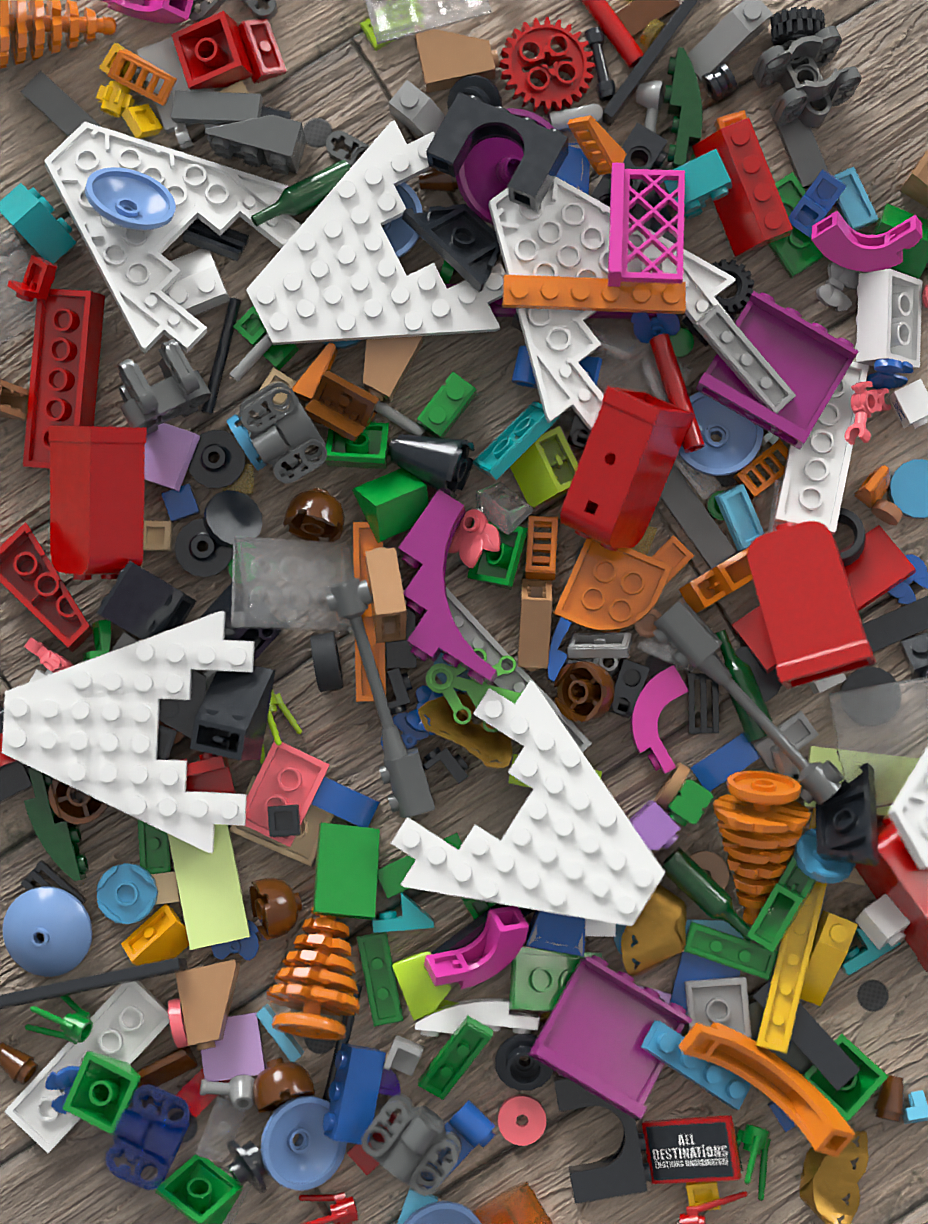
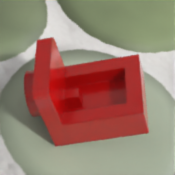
M31 255L23 282L9 280L7 286L16 291L15 296L29 302H33L34 298L47 300L51 285L55 279L57 266L40 256Z

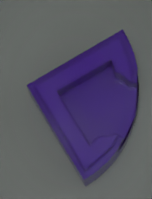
M383 1068L378 1094L387 1096L401 1094L398 1076L391 1069L386 1070Z

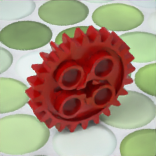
M546 17L543 25H540L538 19L534 18L532 27L523 22L521 31L515 28L511 35L512 38L507 37L504 44L507 48H502L500 56L504 59L500 60L499 68L506 70L501 73L500 79L509 80L505 90L514 89L515 93L512 99L515 100L521 96L523 98V108L530 102L533 104V112H536L539 106H543L545 114H548L551 106L554 107L555 111H561L562 104L567 109H570L573 100L579 103L582 98L581 93L586 94L589 85L587 83H591L594 77L589 72L593 71L595 64L588 62L591 60L593 52L584 51L589 42L578 41L581 35L580 31L575 34L570 33L572 24L567 25L563 29L561 28V19H558L555 25H551L549 17ZM551 45L560 46L563 52H555L552 50ZM530 51L534 54L535 58H526L522 52ZM558 73H567L571 80L561 79ZM530 79H539L543 86H534Z

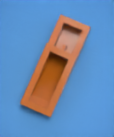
M749 547L679 589L686 603L696 613L753 580L748 562Z

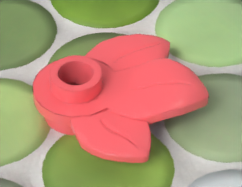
M477 509L468 510L454 533L449 553L459 552L461 561L469 568H474L483 549L491 552L500 551L499 531L495 526L488 523L487 517L482 511ZM474 520V526L471 528V523Z

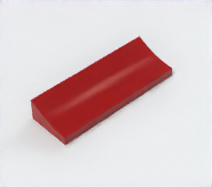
M50 289L47 300L37 299L23 456L24 467L50 469L49 426L94 427L105 295L93 291Z

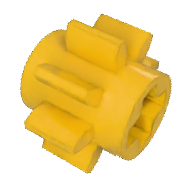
M113 80L106 87L100 85L96 95L98 103H101L100 110L110 116L120 118L126 108L133 107L135 100L132 99V95H129L131 89Z

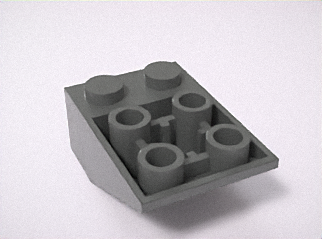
M276 115L206 128L205 130L210 146L217 156L224 159H232V156L237 157L253 167H260L261 164L270 166L274 172L288 175L289 172L297 174L307 141L301 122Z

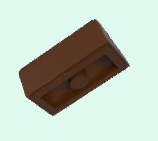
M190 1047L180 1048L137 1070L136 1072L142 1077L138 1088L142 1092H148L197 1067V1061Z

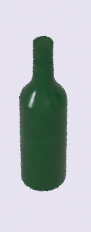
M343 159L285 188L274 204L251 216L253 224L257 227L285 214L292 216L301 215L318 206L350 170L351 166Z
M725 629L715 633L723 642L720 650L724 658V665L732 675L731 678L772 721L751 667L736 655ZM729 693L748 742L767 736Z
M680 847L676 848L660 865L665 875L710 918L727 922L749 942L751 939L747 937V934L751 927L735 912L730 895Z

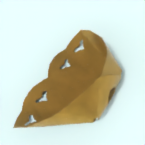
M457 694L462 705L467 707L472 715L476 707L469 695ZM444 696L430 700L418 709L425 730L460 744L471 754L482 760L486 767L505 768L510 764L513 755L511 738L499 730L493 733L487 732L483 728L482 723L475 724L472 719L465 725L457 724L453 718L454 712ZM465 710L458 711L457 719L460 721L467 720L468 713ZM425 715L430 718V725L428 724V719L425 717ZM486 723V726H487L489 729H494L493 726H491L490 724ZM497 759V760H498L499 762H501V763H498V762H490V761H493V760Z
M661 884L657 885L632 926L627 925L622 934L621 952L624 967L631 977L642 975L682 953L686 945L685 925L687 922V906L685 901ZM634 935L639 943L631 947L633 943L632 936ZM633 958L640 962L636 970L634 969L635 963L632 961Z
M866 1131L854 1132L855 1136L838 1157L817 1152L813 1147H810L809 1151L806 1152L799 1186L800 1198L825 1224H839L836 1218L844 1216L841 1224H851L858 1210L860 1193L857 1183L866 1172L869 1159ZM857 1136H859V1147H857L856 1144L852 1142L857 1138ZM859 1158V1160L855 1163L856 1169L853 1170V1166L850 1161ZM847 1194H850L848 1199L849 1206L842 1200Z

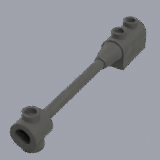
M359 578L332 585L330 587L332 593L326 595L330 611H337L339 617L350 620L382 724L384 766L379 767L383 784L390 783L393 794L388 795L392 813L399 811L400 817L406 818L435 810L434 800L418 747L406 749L399 733L400 731L393 722L361 616L367 610L368 604L373 603L367 580L360 581Z
M680 598L653 623L657 627L653 631L655 637L663 645L670 641L678 650L673 654L676 660L685 668L691 664L693 668L699 669L717 684L723 686L800 770L798 782L801 785L800 796L808 804L813 800L818 805L822 804L841 787L840 782L844 777L832 762L827 760L823 764L821 762L809 763L731 678V673L715 652L723 642L683 598Z

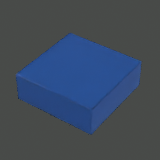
M190 484L181 486L179 492L172 489L161 493L171 522L200 513Z

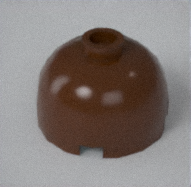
M314 488L313 490L297 494L290 501L283 525L284 527L288 525V532L300 539L319 543V537L329 538L328 543L340 539L343 532L345 515L341 503L330 495L327 490Z
M586 661L567 664L559 671L555 679L554 687H557L558 697H554L555 703L561 714L569 720L586 722L598 719L608 712L614 701V681L607 670L599 664Z
M55 778L52 784H50L48 790L49 803L54 813L69 823H90L99 818L108 808V804Z
M264 878L252 881L253 886L249 888L250 904L253 918L258 917L262 924L257 926L261 938L267 941L287 934L297 922L298 911L302 910L299 893H293L291 887L280 879Z
M283 1058L267 1062L265 1064L267 1069L258 1074L253 1085V1098L259 1113L274 1112L291 1099L300 1096H313L315 1094L313 1080L309 1072L296 1062H284Z

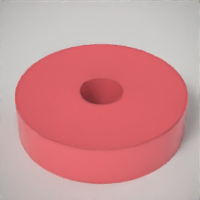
M180 998L171 999L168 1001V1015L172 1036L177 1048L187 1047L188 1042Z
M517 1094L509 1097L501 1105L498 1112L499 1130L503 1137L512 1144L524 1146L534 1143L542 1136L546 1128V1114L542 1104L536 1098L526 1094ZM519 1115H525L528 1118L524 1125L517 1123L516 1118Z

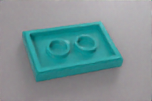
M533 401L473 461V465L479 471L497 480L560 415L548 423L542 404Z

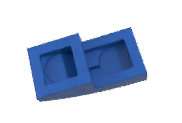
M822 169L788 218L791 225L808 237H811L812 226L825 218L847 185Z
M562 617L555 628L549 647L547 678L551 682L555 681L568 656L566 653L558 650L571 625L570 621Z
M743 732L694 764L691 770L701 785L708 791H711L727 781L729 775L742 771L758 760L760 755L752 743L748 742Z
M324 777L311 804L357 826L368 828L380 802Z

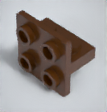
M327 370L321 378L313 399L304 410L314 422L323 424L343 438L356 441L377 414L375 409L380 399Z

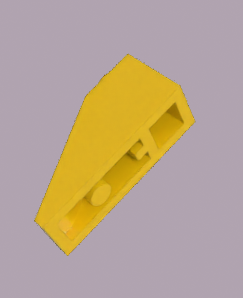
M825 910L822 911L816 928L800 999L821 1006L847 955L858 924Z

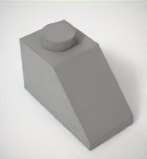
M408 80L388 102L390 114L420 138L433 131L436 134L445 118L444 113L432 99Z

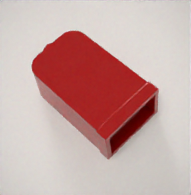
M607 386L602 398V405L560 513L561 523L574 529L577 535L587 539L593 538L601 542L600 545L612 551H617L618 548H632L636 546L648 528L695 414L643 391Z
M49 426L50 554L52 564L58 572L73 574V580H92V575H101V579H117L118 574L126 567L129 560L141 567L144 545V478L147 428Z
M806 521L796 525L793 522H786L776 526V531L757 537L748 549V562L777 663L776 669L780 683L787 689H791L877 664L873 650L868 643L838 545L828 527L818 521Z
M887 815L881 820L882 825L877 828L879 864L875 866L856 864L855 869L877 900L886 894L909 920L910 924L903 931L906 935L904 939L917 956L921 966L928 972V868H918L891 817Z

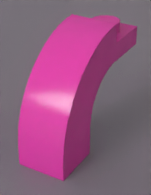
M194 0L101 1L108 3L107 8L134 18L156 23L176 24L189 19Z
M835 211L812 226L811 240L821 253L835 264L850 270L872 272L888 269L902 263L903 249L912 248L923 238L922 223L914 215L885 233L866 235L853 230L840 213Z
M675 665L659 672L643 686L630 718L631 736L637 752L641 753L649 748L651 753L647 757L655 771L661 769L664 774L676 767L659 737L658 719L661 711L669 702L688 692Z
M518 906L489 910L485 928L477 939L457 950L426 955L424 966L434 986L458 982L461 989L477 985L498 974L511 963L523 947L529 926Z

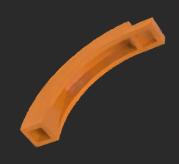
M713 1022L710 1027L695 1023L679 1044L683 1054L719 1065L745 1079L768 1096L794 1121L815 1151L835 1157L839 1156L853 1139L855 1133L836 1108L814 1085L767 1048L756 1046L757 1042L746 1035L717 1022Z

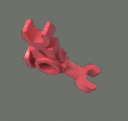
M871 381L858 382L851 386L852 390L855 391L851 397V408L855 414L854 424L847 428L844 435L845 440L850 445L855 444V439L858 435L864 443L869 442L871 434L866 429L867 418L871 417V413L891 409V405H887L884 401V395L889 393V389L882 388L867 391L866 388L873 387Z
M30 637L24 646L41 659L40 663L53 673L74 666L68 659L58 653H54L46 645L38 642L33 637Z

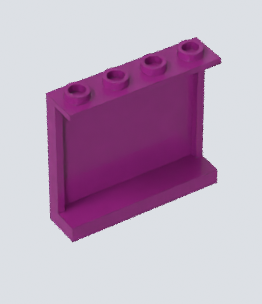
M753 291L735 324L796 396L778 413L771 411L759 403L718 354L714 357L707 371L704 372L696 390L800 450L859 351L854 349V345L844 338L837 339L828 334V330L824 326L805 321L796 310L789 307L784 309L777 305L775 299L770 295L762 292L758 294Z
M596 955L583 957L577 964L534 1043L529 1056L631 1118H642L647 1109L644 1103L665 1064L641 1048L644 1039L654 1020L661 1021L681 1034L685 1024H691L693 1019L685 1015L686 1010L672 1002L668 1005L660 1000V994L649 987L642 989L633 983L634 978L622 971L615 973L607 968L608 963Z

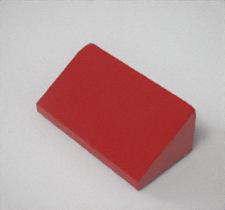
M268 19L242 21L238 29L254 74L251 77L254 84L261 83L286 74L287 70Z

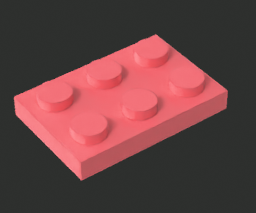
M274 741L247 796L245 826L269 837L267 807L299 804L301 827L330 764L284 742L277 746ZM296 835L269 838L291 847Z

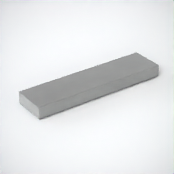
M719 304L715 305L693 325L761 405L778 413L796 396Z

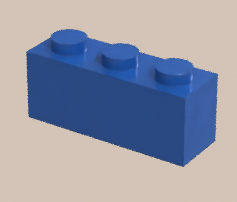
M342 1043L341 1050L337 1052L335 1058V1067L337 1069L335 1081L331 1083L329 1088V1098L331 1100L329 1111L323 1119L325 1136L334 1141L362 1145V1137L374 1119L386 1057L385 1052L376 1048Z

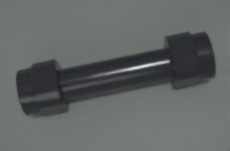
M593 27L584 32L585 41L589 42L587 49H591V52H593L592 57L598 78V84L596 85L597 95L600 101H609L616 94L614 80H610L602 48L605 42L600 27Z

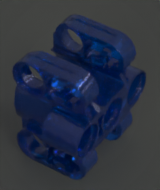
M143 1085L133 1095L134 1106L124 1109L113 1133L115 1145L107 1151L105 1160L110 1172L115 1177L145 1190H155L165 1181L190 1125V1112L187 1102L182 1098L157 1087ZM151 1097L154 1100V1105L148 1104L146 1108H143L142 1100L147 1101ZM158 1107L162 1108L160 1116L159 1112H156L158 1110ZM173 1109H180L184 1112V1116L179 1121H171L167 1116ZM125 1155L127 1162L135 1166L134 1175H131L133 1171L126 1164H121L117 1168L114 1159H121ZM155 1167L158 1170V1174L153 1180L146 1181L141 1178V1173L145 1168Z

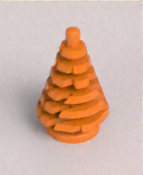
M0 0V69L7 68L9 44H11L14 65L24 63L27 53V31L30 54L34 61L43 56L45 32H48V50L53 54L60 52L62 33H65L68 49L75 48L79 42V33H83L85 43L95 41V33H103V35L115 34L116 21L113 17L96 18L95 11L87 7L84 8V16L80 17L77 3L67 0L65 5V16H61L60 0H47L46 15L44 14L43 0H29L28 15L26 0H9V4L8 0Z
M742 771L729 775L726 786L731 795L726 794L718 797V800L715 799L712 804L716 818L719 819L717 825L723 837L724 851H727L729 854L727 858L729 870L735 872L732 875L735 888L739 890V892L736 891L740 905L745 907L743 910V921L749 925L754 924L761 911L760 908H763L771 894L769 892H772L776 883L779 882L778 877L784 873L787 860L791 858L795 844L801 837L802 828L806 826L811 813H808L810 809L795 801L801 792L800 783L790 776L768 771Z
M314 914L319 916V918L306 919L302 925V930L309 933V936L306 934L296 936L293 944H295L294 948L299 951H291L287 954L282 962L288 968L278 970L274 977L278 985L270 986L266 994L270 1002L279 1006L300 1010L302 1013L289 1012L275 1015L272 1027L280 1032L304 1038L342 1040L345 1039L346 1034L344 1025L336 1020L321 1017V1013L340 1016V1014L343 1016L359 1014V1000L353 997L354 993L358 994L357 984L355 980L349 977L353 976L352 973L356 974L354 963L344 958L351 956L350 943L341 939H333L348 937L349 926L336 921L338 916Z

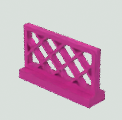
M612 163L608 286L620 287V282L682 284L685 171L624 169L625 163ZM630 179H642L649 186L638 194L630 186ZM665 180L678 181V188L670 195L659 186ZM653 190L664 199L654 208L644 199ZM637 203L648 212L640 220H636L629 213V210ZM667 204L677 211V215L669 222L659 213ZM652 217L663 226L654 235L643 226ZM636 230L648 239L638 248L628 240V237ZM667 231L677 239V242L669 249L658 240ZM651 244L663 253L653 262L642 253ZM636 257L647 266L641 272H627L628 264ZM668 258L676 265V273H663L657 266Z

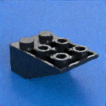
M129 560L126 567L118 574L117 581L111 591L103 598L97 614L144 640L181 626L197 600Z
M253 665V672L217 671L195 717L190 749L240 761L260 760L276 670Z

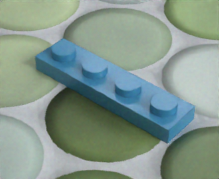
M654 1020L641 1048L732 1109L739 1110L752 1084L719 1065L683 1054L679 1044L685 1037L661 1021Z

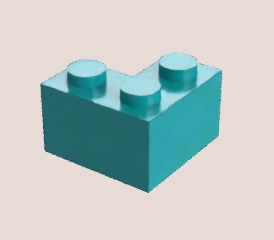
M717 149L673 169L685 171L684 217L687 220L703 212L702 208L706 207L705 200L710 198L712 201L718 200L729 193L728 189L732 188L731 179ZM676 180L663 181L669 195L678 188V181Z
M20 183L0 201V213L42 258L52 264L77 243L70 235L73 229L62 217L58 220L54 218L51 213L55 209L34 187L28 190Z

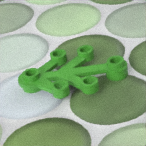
M474 648L473 650L475 652H480L483 654V660L486 662V652L481 648ZM503 656L497 664L492 666L497 671V677L514 672L516 661L513 657ZM510 660L513 664L512 669L504 670L501 667L502 661ZM438 663L431 666L426 674L427 686L433 692L444 695L454 712L453 718L459 725L469 723L472 715L471 711L462 705L454 688L466 691L476 708L489 688L514 704L522 694V692L518 693L488 685L485 681L480 685L472 679L458 677V675L467 670L461 665L455 668L444 663ZM437 674H445L447 681L444 684H438L435 681ZM465 710L468 713L467 720H458L457 712ZM483 721V728L487 732L493 733L497 731L496 728L489 729L486 726V722Z

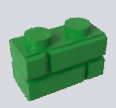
M452 372L445 381V385L440 387L418 416L417 424L426 429L432 436L444 438L475 398L477 389Z
M685 779L673 800L666 807V810L669 811L667 815L674 822L684 827L687 823L696 824L703 814L702 808H707L713 795L693 780Z

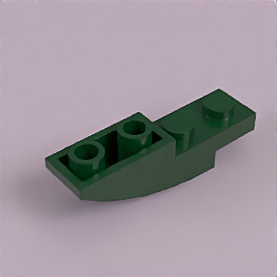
M678 47L676 56L669 59L667 75H672L671 86L666 85L663 103L668 104L667 114L674 115L671 133L676 134L675 144H669L667 162L672 163L671 170L686 164L688 146H693L700 142L702 134L700 88L691 60L682 47Z
M32 767L28 768L35 798L24 800V804L37 837L52 860L71 879L79 881L87 878L85 872L89 871V866L85 854L81 855L78 843L82 839L78 825H73L68 821L60 822L59 816L54 813L49 803L48 790L54 778Z

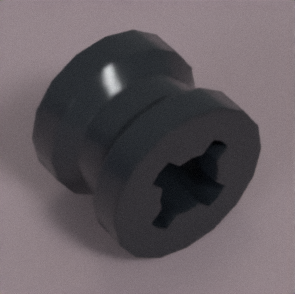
M724 63L717 66L715 72L702 75L703 85L714 101H719L724 93L733 92L738 88L733 73Z

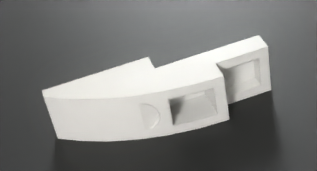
M477 998L459 1001L457 1005L416 1019L415 1030H421V1035L438 1037L439 1032L451 1033L452 1036L468 1015L493 1031H500L502 1026L513 1028L512 1032L531 1034V1030H538L539 1016L533 1013L509 1011V999Z

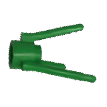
M68 995L60 998L76 1013H68L63 1019L36 1006L30 1008L32 1012L60 1025V1029L63 1032L30 1024L25 1025L26 1030L65 1039L75 1045L78 1042H84L92 1031L93 1022L89 1020L91 1013L83 1010Z
M746 1124L745 1131L739 1129L736 1137L737 1150L743 1142V1149L751 1152L744 1182L745 1184L750 1183L757 1154H761L758 1199L763 1201L768 1149L771 1139L768 1138L770 1131Z

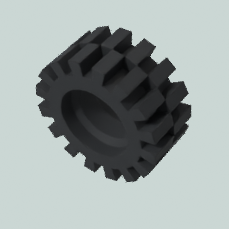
M793 7L790 11L785 9L781 13H775L770 20L773 46L783 45L787 41H796L805 36H814L825 28L824 12L820 9L816 10L815 7L809 9L807 7H801V9Z
M722 259L720 263L714 262L711 265L734 277L737 293L729 299L721 298L718 295L715 299L727 314L736 315L748 303L754 291L752 289L754 280H751V272L749 270L746 272L744 270L745 265L742 263L739 266L736 264V260L731 259L730 262H726V259Z

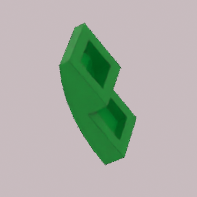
M254 305L233 326L253 347L267 334ZM295 344L272 345L262 356L280 371L299 349Z
M98 620L92 623L94 651L84 653L83 662L109 653L111 621Z

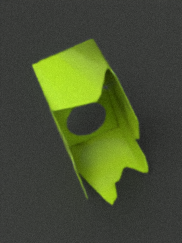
M428 948L400 959L392 965L413 1020L459 1004L458 1002L444 999L451 990L450 984L434 986L424 966L425 956L431 955V952H423Z

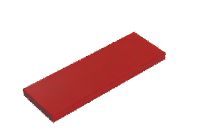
M880 525L865 534L864 550L859 559L845 566L858 611L916 573L915 567ZM851 543L839 552L847 551L849 548H851L853 543ZM760 605L733 623L732 628L768 674L777 667Z

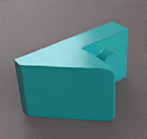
M401 892L402 916H397V911L379 912V918L372 920L373 933L434 928L435 926L434 918L404 892Z
M857 927L855 935L862 944V947L853 946L849 948L840 968L845 974L851 975L901 943L898 942L893 947L888 943L881 949H878L864 931Z

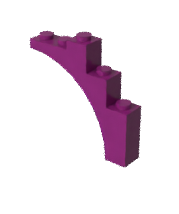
M439 489L398 547L400 554L403 556L401 560L415 570L418 566L421 567L403 592L404 598L407 601L406 607L418 615H421L422 612L425 613L407 639V642L412 647L410 652L420 660L425 662L428 658L435 662L440 653H443L442 659L455 668L461 665L469 671L467 676L482 685L485 681L492 685L498 676L497 671L480 658L462 637L452 618L447 601L445 581L447 556L454 533L466 511L463 504Z

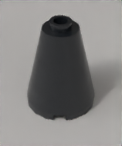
M401 434L397 439H392L388 454L391 456L392 463L437 491L440 489L455 499L457 495L454 492L456 489L463 490L470 475L474 459L468 457L469 450L474 451L475 447L473 442L467 440Z

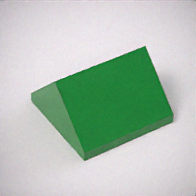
M886 203L873 235L891 230L914 216V214ZM917 216L922 223L923 238L912 248H904L903 262L889 269L919 279L928 263V220Z
M371 422L356 441L343 438L329 428L326 442L327 458L325 460L327 466L387 469L389 423Z
M402 468L352 489L378 543L412 529L429 504L427 485Z
M488 522L499 531L500 551L491 552L483 549L475 567L469 568L467 578L512 590L528 528Z
M841 1033L835 1042L856 1064L860 1071L838 1091L814 1064L803 1076L849 1122L889 1076Z
M87 1051L62 1109L116 1136L142 1077L128 1062Z
M197 1152L155 1189V1193L194 1224H223L241 1194L243 1185L239 1186L230 1175L200 1152Z

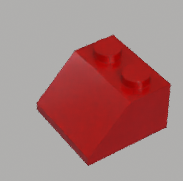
M225 11L171 34L190 90L229 87L241 80L243 81L254 76L237 23Z

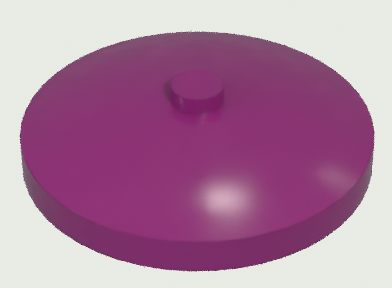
M507 108L513 115L521 118L527 117L542 127L555 129L549 122L535 113L523 109ZM498 137L483 140L475 145L456 176L460 193L469 208L482 220L493 226L488 205L489 201L508 188V184L524 155L522 149L516 143Z

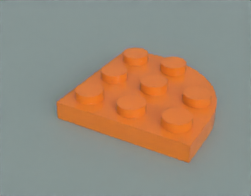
M586 538L554 611V615L594 631H616L634 625L642 620L658 602L673 566L630 548H618L617 551H612L600 545L601 542L593 538Z

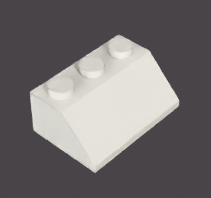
M201 248L170 261L181 270V276L164 293L192 316L229 302V295L210 251Z
M892 269L859 273V284L857 286L858 314L856 316L857 343L855 345V349L859 352L856 356V362L874 367L876 360L888 358L901 362L908 361L913 365V368H920L922 280Z

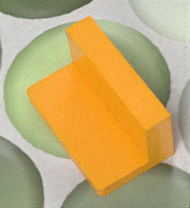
M165 903L125 939L121 945L131 962L139 966L176 958L189 946L186 926L180 921L174 909Z

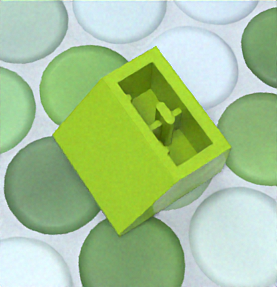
M560 426L543 433L510 466V469L531 510L567 493L578 463Z

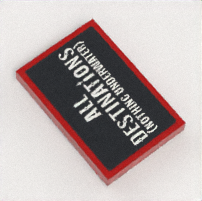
M732 1115L649 1120L642 1123L647 1160L651 1172V1184L739 1180L742 1177Z

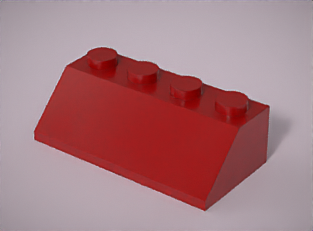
M749 117L716 131L692 146L695 158L717 149L731 179L732 188L728 189L729 193L713 201L734 257L791 234L793 230Z

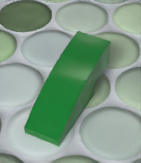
M794 856L747 934V937L772 952L780 944L817 883L816 880L805 875L798 867Z

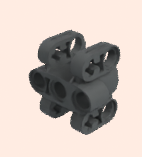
M835 26L826 27L814 36H805L796 41H787L783 45L773 46L764 51L758 58L752 72L758 87L766 88L778 82L785 92L777 97L771 109V114L778 126L787 125L799 118L807 127H818L824 122L831 107L846 102L854 95L862 80L857 67L852 66L841 70L836 68L832 75L825 80L818 69L833 60L842 43L841 36ZM811 106L818 108L820 111L814 110Z
M175 339L161 343V348L158 349L162 356L158 364L165 380L152 386L148 384L138 364L132 362L131 359L118 363L119 376L124 383L118 387L124 401L121 410L131 427L147 428L146 435L157 431L158 425L179 415L186 417L197 412L198 406L205 403L212 396L199 371H193Z
M278 381L270 383L241 403L239 413L243 426L249 430L251 442L264 463L272 465L275 476L279 481L283 483L295 482L325 462L327 458L326 444L292 388H289L287 384ZM276 394H287V398L283 403L276 404L272 402ZM267 401L268 407L270 409L269 412H267L266 407L262 405V402ZM254 410L259 414V417L254 419L252 415L249 416V411ZM308 446H318V449L315 453H304L305 449ZM299 453L302 461L298 462L297 456L293 455ZM285 461L288 465H290V467L287 469L284 466H281V464Z
M404 1094L393 1095L386 1102L362 1137V1146L367 1154L373 1157L393 1176L421 1195L433 1194L456 1165L462 1149V1142L459 1136L453 1132H445L444 1121L435 1112L424 1105L413 1107L412 1100ZM397 1108L401 1109L402 1112L398 1114L392 1124L388 1120L390 1115ZM372 1133H381L385 1141L379 1142L375 1140ZM369 1135H370L369 1142H370L371 1145H372L371 1147H370L369 1144H368V1136H369ZM446 1147L451 1148L452 1150L445 1154L441 1163L438 1159L441 1150L446 1149ZM429 1171L434 1175L435 1179L427 1180L422 1176L421 1172ZM419 1184H423V1185H425V1186H432V1187H430V1188H423V1187H421Z

